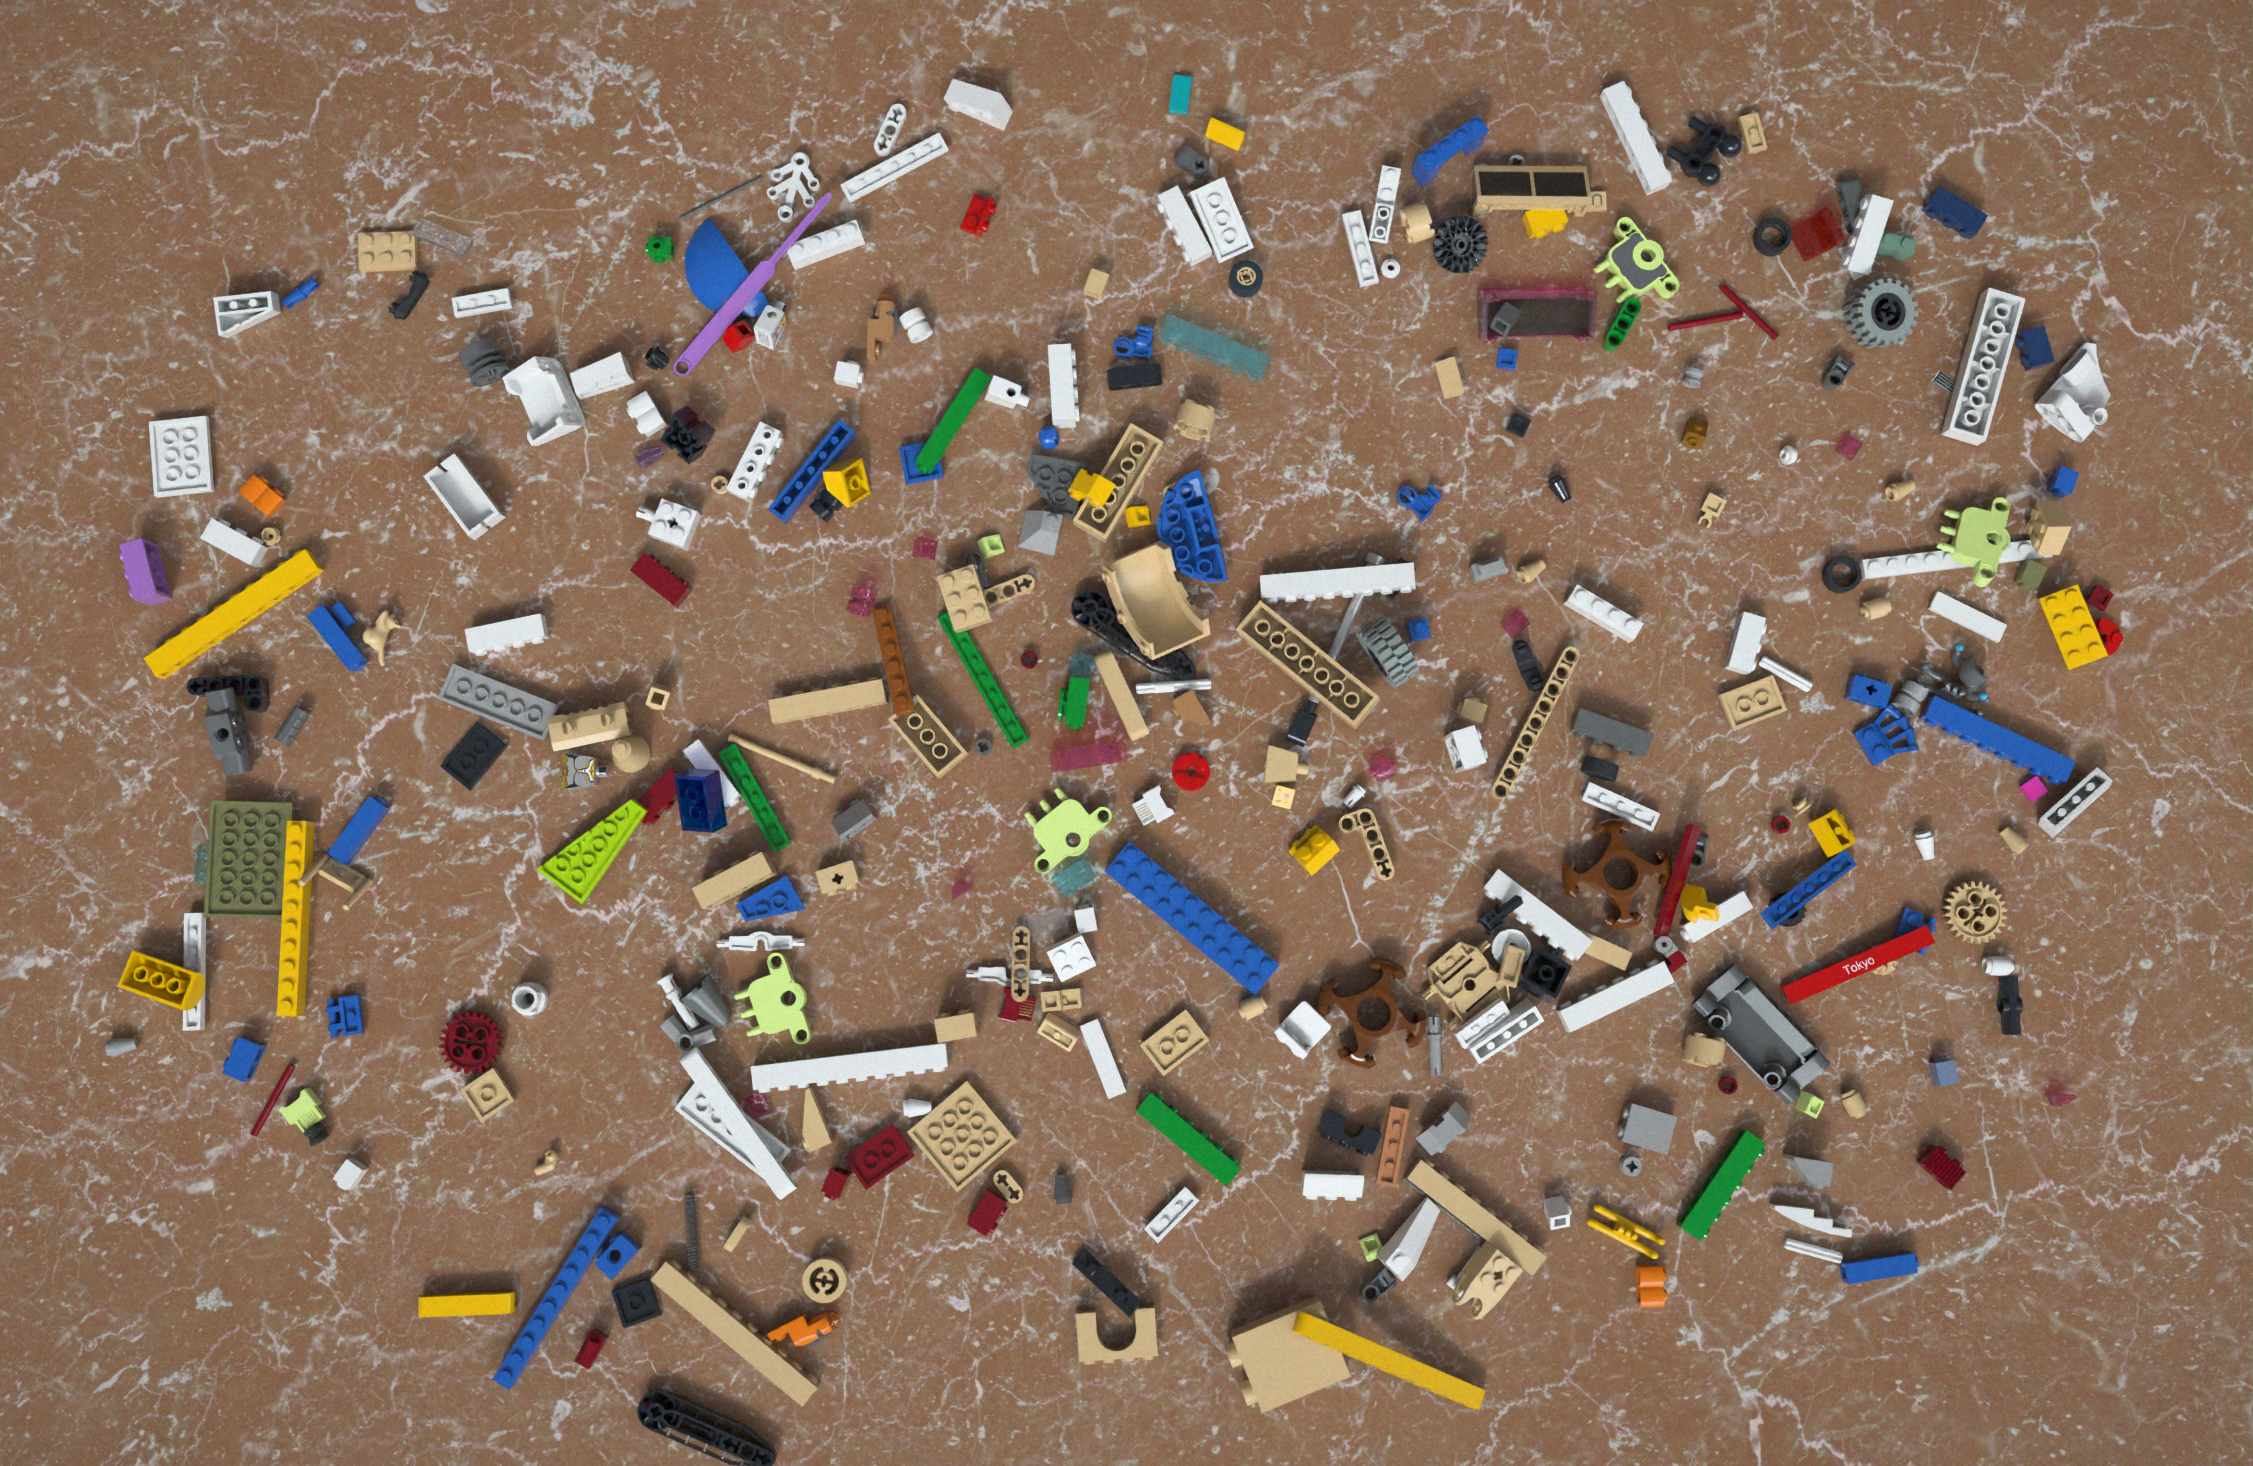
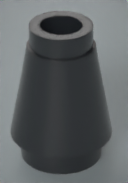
M1561 474L1547 481L1548 487L1561 503L1572 498L1566 479Z

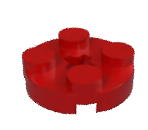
M2106 618L2093 620L2098 633L2103 634L2105 637V641H2102L2107 655H2112L2118 650L2120 643L2123 641L2119 628L2115 623Z
M1189 752L1180 755L1172 766L1174 782L1186 791H1195L1202 788L1210 776L1208 761L1197 753ZM1190 766L1194 767L1196 774H1193L1192 777H1188V773L1185 772Z

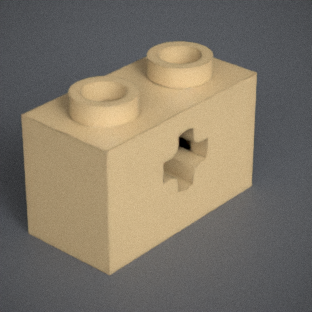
M854 860L815 872L822 894H827L828 897L839 894L838 890L846 888L847 891L858 887L857 884L861 883ZM837 874L844 878L841 880V884L834 881L837 878Z

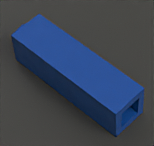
M320 605L307 615V618L348 670L358 672L366 667V663L370 661L329 607Z
M369 796L327 853L342 864L349 865L391 808L386 805L388 802L380 796H377V798Z
M1902 1251L1841 1261L1839 1267L1842 1281L1847 1284L1918 1273L1919 1261L1914 1253Z

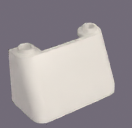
M534 356L503 377L506 390L509 393L520 396L533 428L527 431V439L531 446H540L585 425L584 415L565 371L557 359Z

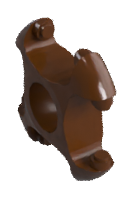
M1621 818L1600 820L1592 826L1591 831L1599 836V834L1603 835L1606 833L1607 838L1598 857L1588 868L1580 874L1576 873V863L1568 858L1562 864L1561 871L1564 891L1570 898L1575 899L1580 893L1579 887L1576 884L1581 881L1601 892L1616 910V916L1608 914L1602 921L1610 929H1625L1638 926L1643 916L1638 912H1631L1630 914L1628 912L1629 905L1637 890L1655 873L1659 875L1657 879L1659 881L1658 884L1666 889L1673 870L1669 853L1664 849L1659 848L1654 854L1656 856L1655 860L1658 862L1656 865H1652L1636 856L1619 837V832L1626 833L1632 826L1626 819ZM1612 857H1619L1625 860L1631 870V879L1628 885L1621 890L1610 887L1603 875L1604 867Z
M1374 957L1367 962L1371 971L1377 972L1380 970L1379 978L1360 992L1337 997L1333 992L1338 990L1337 987L1339 985L1335 978L1326 980L1322 986L1316 1006L1317 1012L1322 1016L1330 1013L1331 1007L1329 1004L1331 1003L1336 1004L1344 1013L1354 1035L1355 1049L1352 1052L1350 1047L1346 1048L1344 1046L1337 1050V1054L1342 1061L1364 1069H1370L1376 1065L1373 1056H1369V1054L1364 1056L1365 1049L1371 1043L1385 1034L1407 1029L1410 1031V1034L1406 1036L1405 1042L1408 1048H1414L1419 1045L1425 1033L1428 1019L1423 1009L1414 1013L1413 1019L1415 1022L1410 1023L1405 1019L1392 997L1389 977L1392 974L1394 979L1400 980L1406 977V971L1401 965L1378 957ZM1370 996H1377L1382 999L1388 1011L1384 1024L1374 1030L1363 1028L1356 1016L1357 1007L1360 1002Z

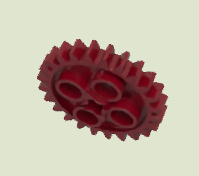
M466 1011V1017L463 1013H459V1019L452 1017L453 1024L447 1022L446 1026L448 1029L441 1030L445 1034V1037L439 1038L441 1041H444V1044L439 1045V1048L445 1049L441 1055H447L444 1062H452L450 1068L457 1066L456 1072H461L463 1069L464 1074H469L470 1069L472 1074H477V1070L485 1072L484 1066L488 1069L491 1068L490 1061L496 1063L497 1059L495 1056L502 1055L498 1051V1048H504L503 1045L499 1044V1041L504 1040V1037L498 1036L502 1030H496L499 1023H491L493 1017L486 1019L487 1013H482L480 1017L479 1011H474L473 1016L471 1011ZM462 1026L467 1029L465 1037L460 1034ZM481 1029L486 1031L485 1039H481L479 1036ZM455 1039L488 1043V1046L455 1042ZM459 1046H462L464 1049L462 1056H459L457 1053ZM478 1048L483 1051L481 1059L476 1056Z

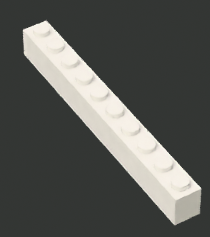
M947 1042L751 1066L753 1090L765 1093L771 1092L770 1088L778 1087V1091L789 1090L792 1085H797L798 1088L809 1087V1083H817V1086L829 1085V1081L836 1080V1084L847 1083L850 1078H856V1081L868 1080L867 1076H875V1079L887 1078V1074L894 1073L895 1077L906 1076V1072L914 1071V1074L926 1073L925 1069H933V1072L945 1071V1067L949 1066Z

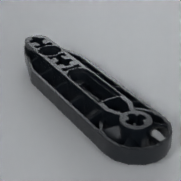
M1084 590L1074 597L1071 604L1072 616L1080 626L1152 672L1180 680H1191L1195 676L1196 667L1181 648L1163 655L1162 660L1159 658L1153 660L1164 667L1162 671L1152 669L1146 665L1150 660L1149 657L1143 663L1132 656L1131 653L1134 649L1140 653L1142 652L1135 642L1110 628L1113 625L1132 639L1123 626L1114 623L1115 619L1119 620L1117 614L1113 612L1115 606L1113 605L1111 610H1109L1108 601L1112 604L1113 602L1106 595L1096 590ZM1105 600L1104 604L1098 606L1099 602ZM1091 605H1093L1095 611H1090L1088 613L1087 608L1085 607H1090ZM1098 613H1100V614H1102L1103 616H1105V618L1103 619V618L1099 617V616H1098ZM1108 615H1109V616L1112 617V618H1111V620L1108 622V624L1106 625V624H1104V622L1106 621V619H1107V617H1108ZM1100 626L1096 632L1090 629ZM1102 628L1115 636L1113 642L1098 634ZM1117 639L1132 647L1128 653L1115 645ZM1178 650L1181 652V654H1182L1184 657H1182L1181 655H1179V654L1177 653ZM1173 656L1176 662L1173 665H1168L1165 662V658ZM1179 661L1182 662L1181 667L1185 669L1187 666L1190 667L1191 674L1187 673L1184 675L1183 669L1178 667V670H1175ZM1167 669L1173 674L1166 673L1165 670Z
M651 1390L643 1396L638 1404V1419L644 1427L729 1465L772 1466L777 1459L775 1448L748 1425L668 1390ZM654 1393H658L659 1399L655 1400ZM644 1401L651 1405L647 1408L643 1406L642 1403ZM686 1403L699 1409L698 1414L682 1408L683 1404ZM657 1406L660 1407V1408H659V1411H660L659 1414L656 1413V1411H657L656 1407H657ZM704 1411L716 1416V1422L701 1416V1412ZM677 1415H680L679 1422L674 1421ZM720 1418L734 1424V1430L719 1424ZM682 1423L688 1424L689 1427L682 1425ZM738 1426L746 1429L753 1435L752 1438L736 1431ZM669 1427L668 1432L663 1431L664 1429ZM691 1428L697 1429V1430H699V1431H701V1432H704L705 1434L700 1433V1432H698V1431H696V1430H693V1429H691ZM672 1430L687 1435V1439L684 1440L672 1435ZM692 1437L706 1443L705 1447L702 1448L689 1442L690 1438ZM729 1437L732 1438V1444H731V1445L728 1444V1442H729V1440H728ZM710 1445L724 1451L723 1456L707 1450L708 1446ZM744 1445H750L753 1448V1452H745ZM758 1449H759V1450H760V1452L758 1453L759 1455L756 1457L755 1454L757 1453V1451H758ZM729 1453L742 1459V1461H732L725 1458V1456ZM765 1453L769 1454V1456H768L769 1459H768V1460H765V1459H764V1458H765V1456H764Z

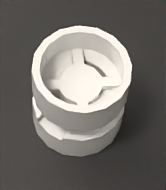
M921 308L911 309L899 318L904 329H908L907 335L911 343L923 341L933 333L929 323L925 322L926 317Z

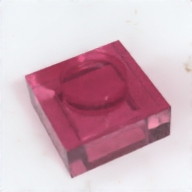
M1845 434L1835 451L1851 461L1863 443Z

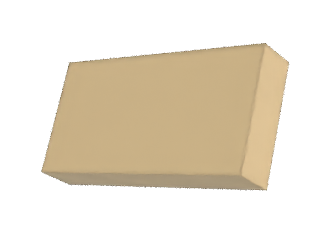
M1509 944L1505 946L1496 982L1513 988L1517 986L1526 950Z

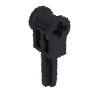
M1515 895L1501 906L1496 903L1489 910L1485 911L1476 922L1480 923L1487 930L1488 935H1491L1508 921L1510 913L1523 904L1522 897Z

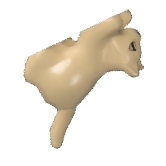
M387 610L378 617L374 627H369L363 633L364 643L378 651V661L381 666L385 665L384 647L389 631L393 628L401 627L394 614L389 615Z

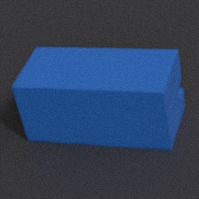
M339 601L331 607V610L345 628L350 629L352 625L354 626L358 623L343 602Z

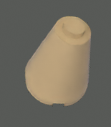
M632 734L621 737L612 746L614 764L620 770L628 773H634L644 768L651 757V751L647 742L638 735Z

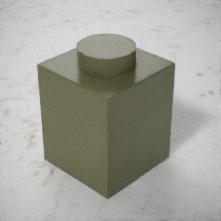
M2031 559L2022 562L2013 583L2019 585L2018 587L2024 591L2034 590L2039 587L2047 567Z

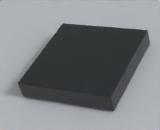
M650 1277L611 1291L623 1329L662 1315Z

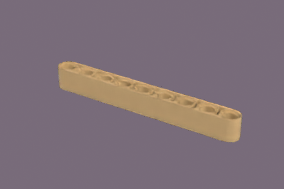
M1570 646L1560 652L1490 787L1489 792L1492 798L1501 800L1509 795L1579 660L1580 653L1577 648ZM1567 651L1573 654L1572 661L1566 659L1565 653ZM1558 668L1564 670V677L1561 678L1557 675L1556 671ZM1549 685H1553L1556 688L1555 694L1549 693ZM1540 702L1547 704L1546 711H1542L1539 708ZM1532 718L1538 720L1539 726L1537 728L1531 726L1530 721ZM1523 735H1527L1530 738L1529 745H1525L1522 742ZM1514 752L1520 753V762L1513 759ZM1505 769L1512 771L1513 776L1511 779L1505 777ZM1498 785L1504 789L1502 796L1497 795L1495 792V788Z

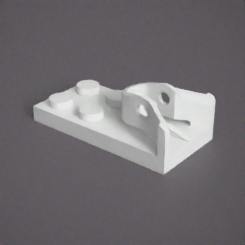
M1224 177L1187 193V196L1192 199L1218 263L1254 248Z

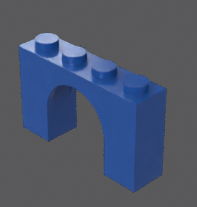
M1477 115L1417 156L1411 174L1421 188L1435 179L1441 167L1457 153L1463 151L1468 156L1481 147L1489 131L1488 127Z

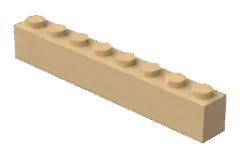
M1418 1158L1405 1177L1533 1276L1547 1258L1542 1254L1544 1250L1536 1243L1533 1246L1527 1242L1528 1237L1520 1231L1517 1234L1512 1231V1225L1505 1219L1502 1221L1498 1220L1495 1217L1497 1213L1492 1209L1481 1207L1479 1205L1481 1201L1474 1195L1467 1196L1464 1193L1466 1189L1457 1182L1455 1185L1449 1182L1450 1177L1443 1171L1436 1172L1433 1169L1435 1165L1425 1158L1422 1161Z

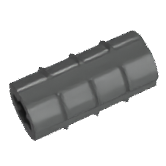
M295 705L286 720L283 721L284 723L280 729H278L274 739L286 746H290L298 732L301 731L304 723H306L310 713Z

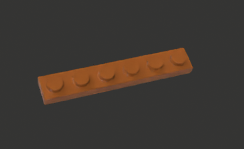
M889 604L873 609L872 614L896 716L915 711L892 607Z

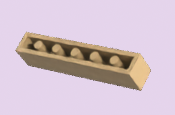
M871 677L867 679L868 682L860 683V680L848 682L849 685L841 686V684L830 685V689L822 690V687L810 689L811 692L803 693V691L792 692V696L784 697V694L775 695L773 699L768 700L772 723L780 724L888 704L884 681L879 679V677Z

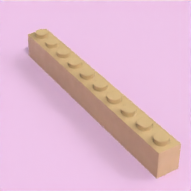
M668 1259L651 1281L803 1407L820 1385L817 1377L812 1373L807 1374L802 1370L803 1366L796 1360L792 1361L787 1357L786 1351L782 1348L777 1349L772 1345L773 1341H770L768 1336L760 1335L757 1332L756 1326L750 1322L747 1324L742 1320V1315L738 1311L730 1310L727 1307L726 1301L720 1297L716 1298L711 1294L712 1290L706 1285L702 1286L699 1284L695 1275L690 1272L686 1273L681 1269L682 1265L678 1261Z

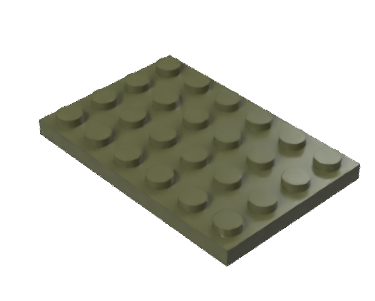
M210 800L204 917L282 919L287 821H293L294 803Z

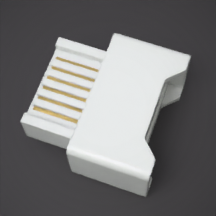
M1159 785L1143 793V799L1132 804L1143 826L1154 820L1159 823L1175 814L1172 809L1166 807L1161 798V788Z

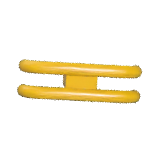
M1599 1204L1594 1205V1211L1612 1219L1616 1224L1612 1229L1589 1218L1587 1219L1589 1226L1652 1259L1658 1258L1656 1251L1635 1240L1639 1233L1663 1245L1665 1243L1663 1237Z

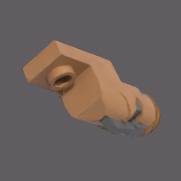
M891 294L879 295L874 319H868L867 358L869 361H877V355H880V344L877 343H891L895 332L900 329L897 306L894 296Z

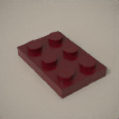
M893 1123L844 1158L865 1190H867L915 1155Z

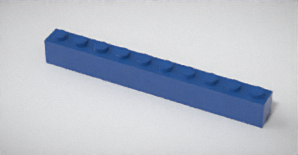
M606 1205L599 1209L492 1380L508 1390L516 1385L622 1215Z

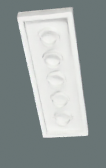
M694 1083L675 1107V1110L762 1177ZM746 1114L776 1157L782 1162L791 1148Z

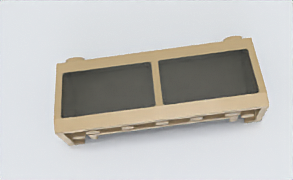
M1486 163L1474 165L1471 171V215L1481 216V211L1488 210V213H1492L1494 209L1566 210L1567 213L1574 211V216H1584L1591 205L1587 166H1581L1580 164H1572L1570 166H1488Z

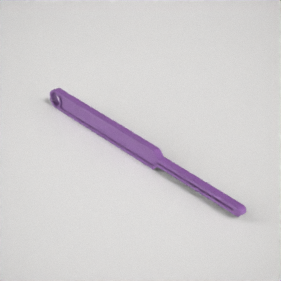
M826 193L770 260L759 263L674 363V371L677 375L687 376L724 334L726 328L736 320L775 274V265L832 200L830 193ZM681 361L688 364V371L684 374L677 371V364Z

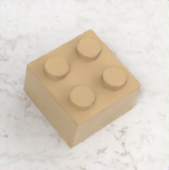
M2060 500L2037 501L2035 508L2031 511V518L2029 523L2026 524L2025 531L2029 535L2031 546L2034 547L2037 555H2060L2072 526Z
M965 1009L957 1011L958 1015L953 1016L951 1012L939 1014V1018L934 1019L938 1043L978 1036L976 1012Z

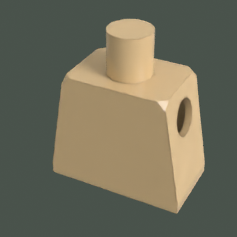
M1269 745L1267 747L1263 783L1295 782L1296 774H1308L1309 763L1298 762V753Z

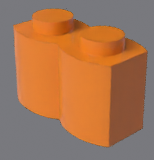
M253 474L238 492L266 516L272 518L286 502L283 498L284 494L276 487L272 489L268 485L270 482L262 475L258 477Z
M1636 1265V1296L1638 1306L1664 1307V1302L1667 1301V1291L1663 1286L1667 1280V1274L1661 1265Z

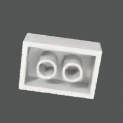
M1475 725L1451 732L1444 737L1455 774L1486 763L1488 755L1485 747H1481V733L1479 729L1475 728Z

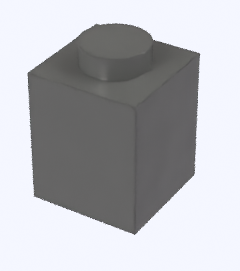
M1505 302L1495 315L1490 328L1506 337L1516 324L1522 311Z

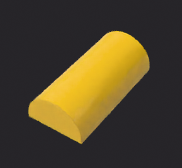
M132 950L117 987L188 1011L194 1008L202 998L205 990V978L201 973Z

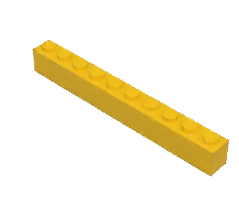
M306 549L294 553L293 558L277 565L278 568L261 576L262 579L256 583L248 584L244 591L232 595L225 604L217 605L213 612L198 618L194 625L183 628L179 635L167 639L160 648L152 649L144 660L154 675L158 678L166 679L322 573L324 569L313 553Z
M287 821L277 1016H305L312 878L304 886H301L298 880L313 866L315 822Z

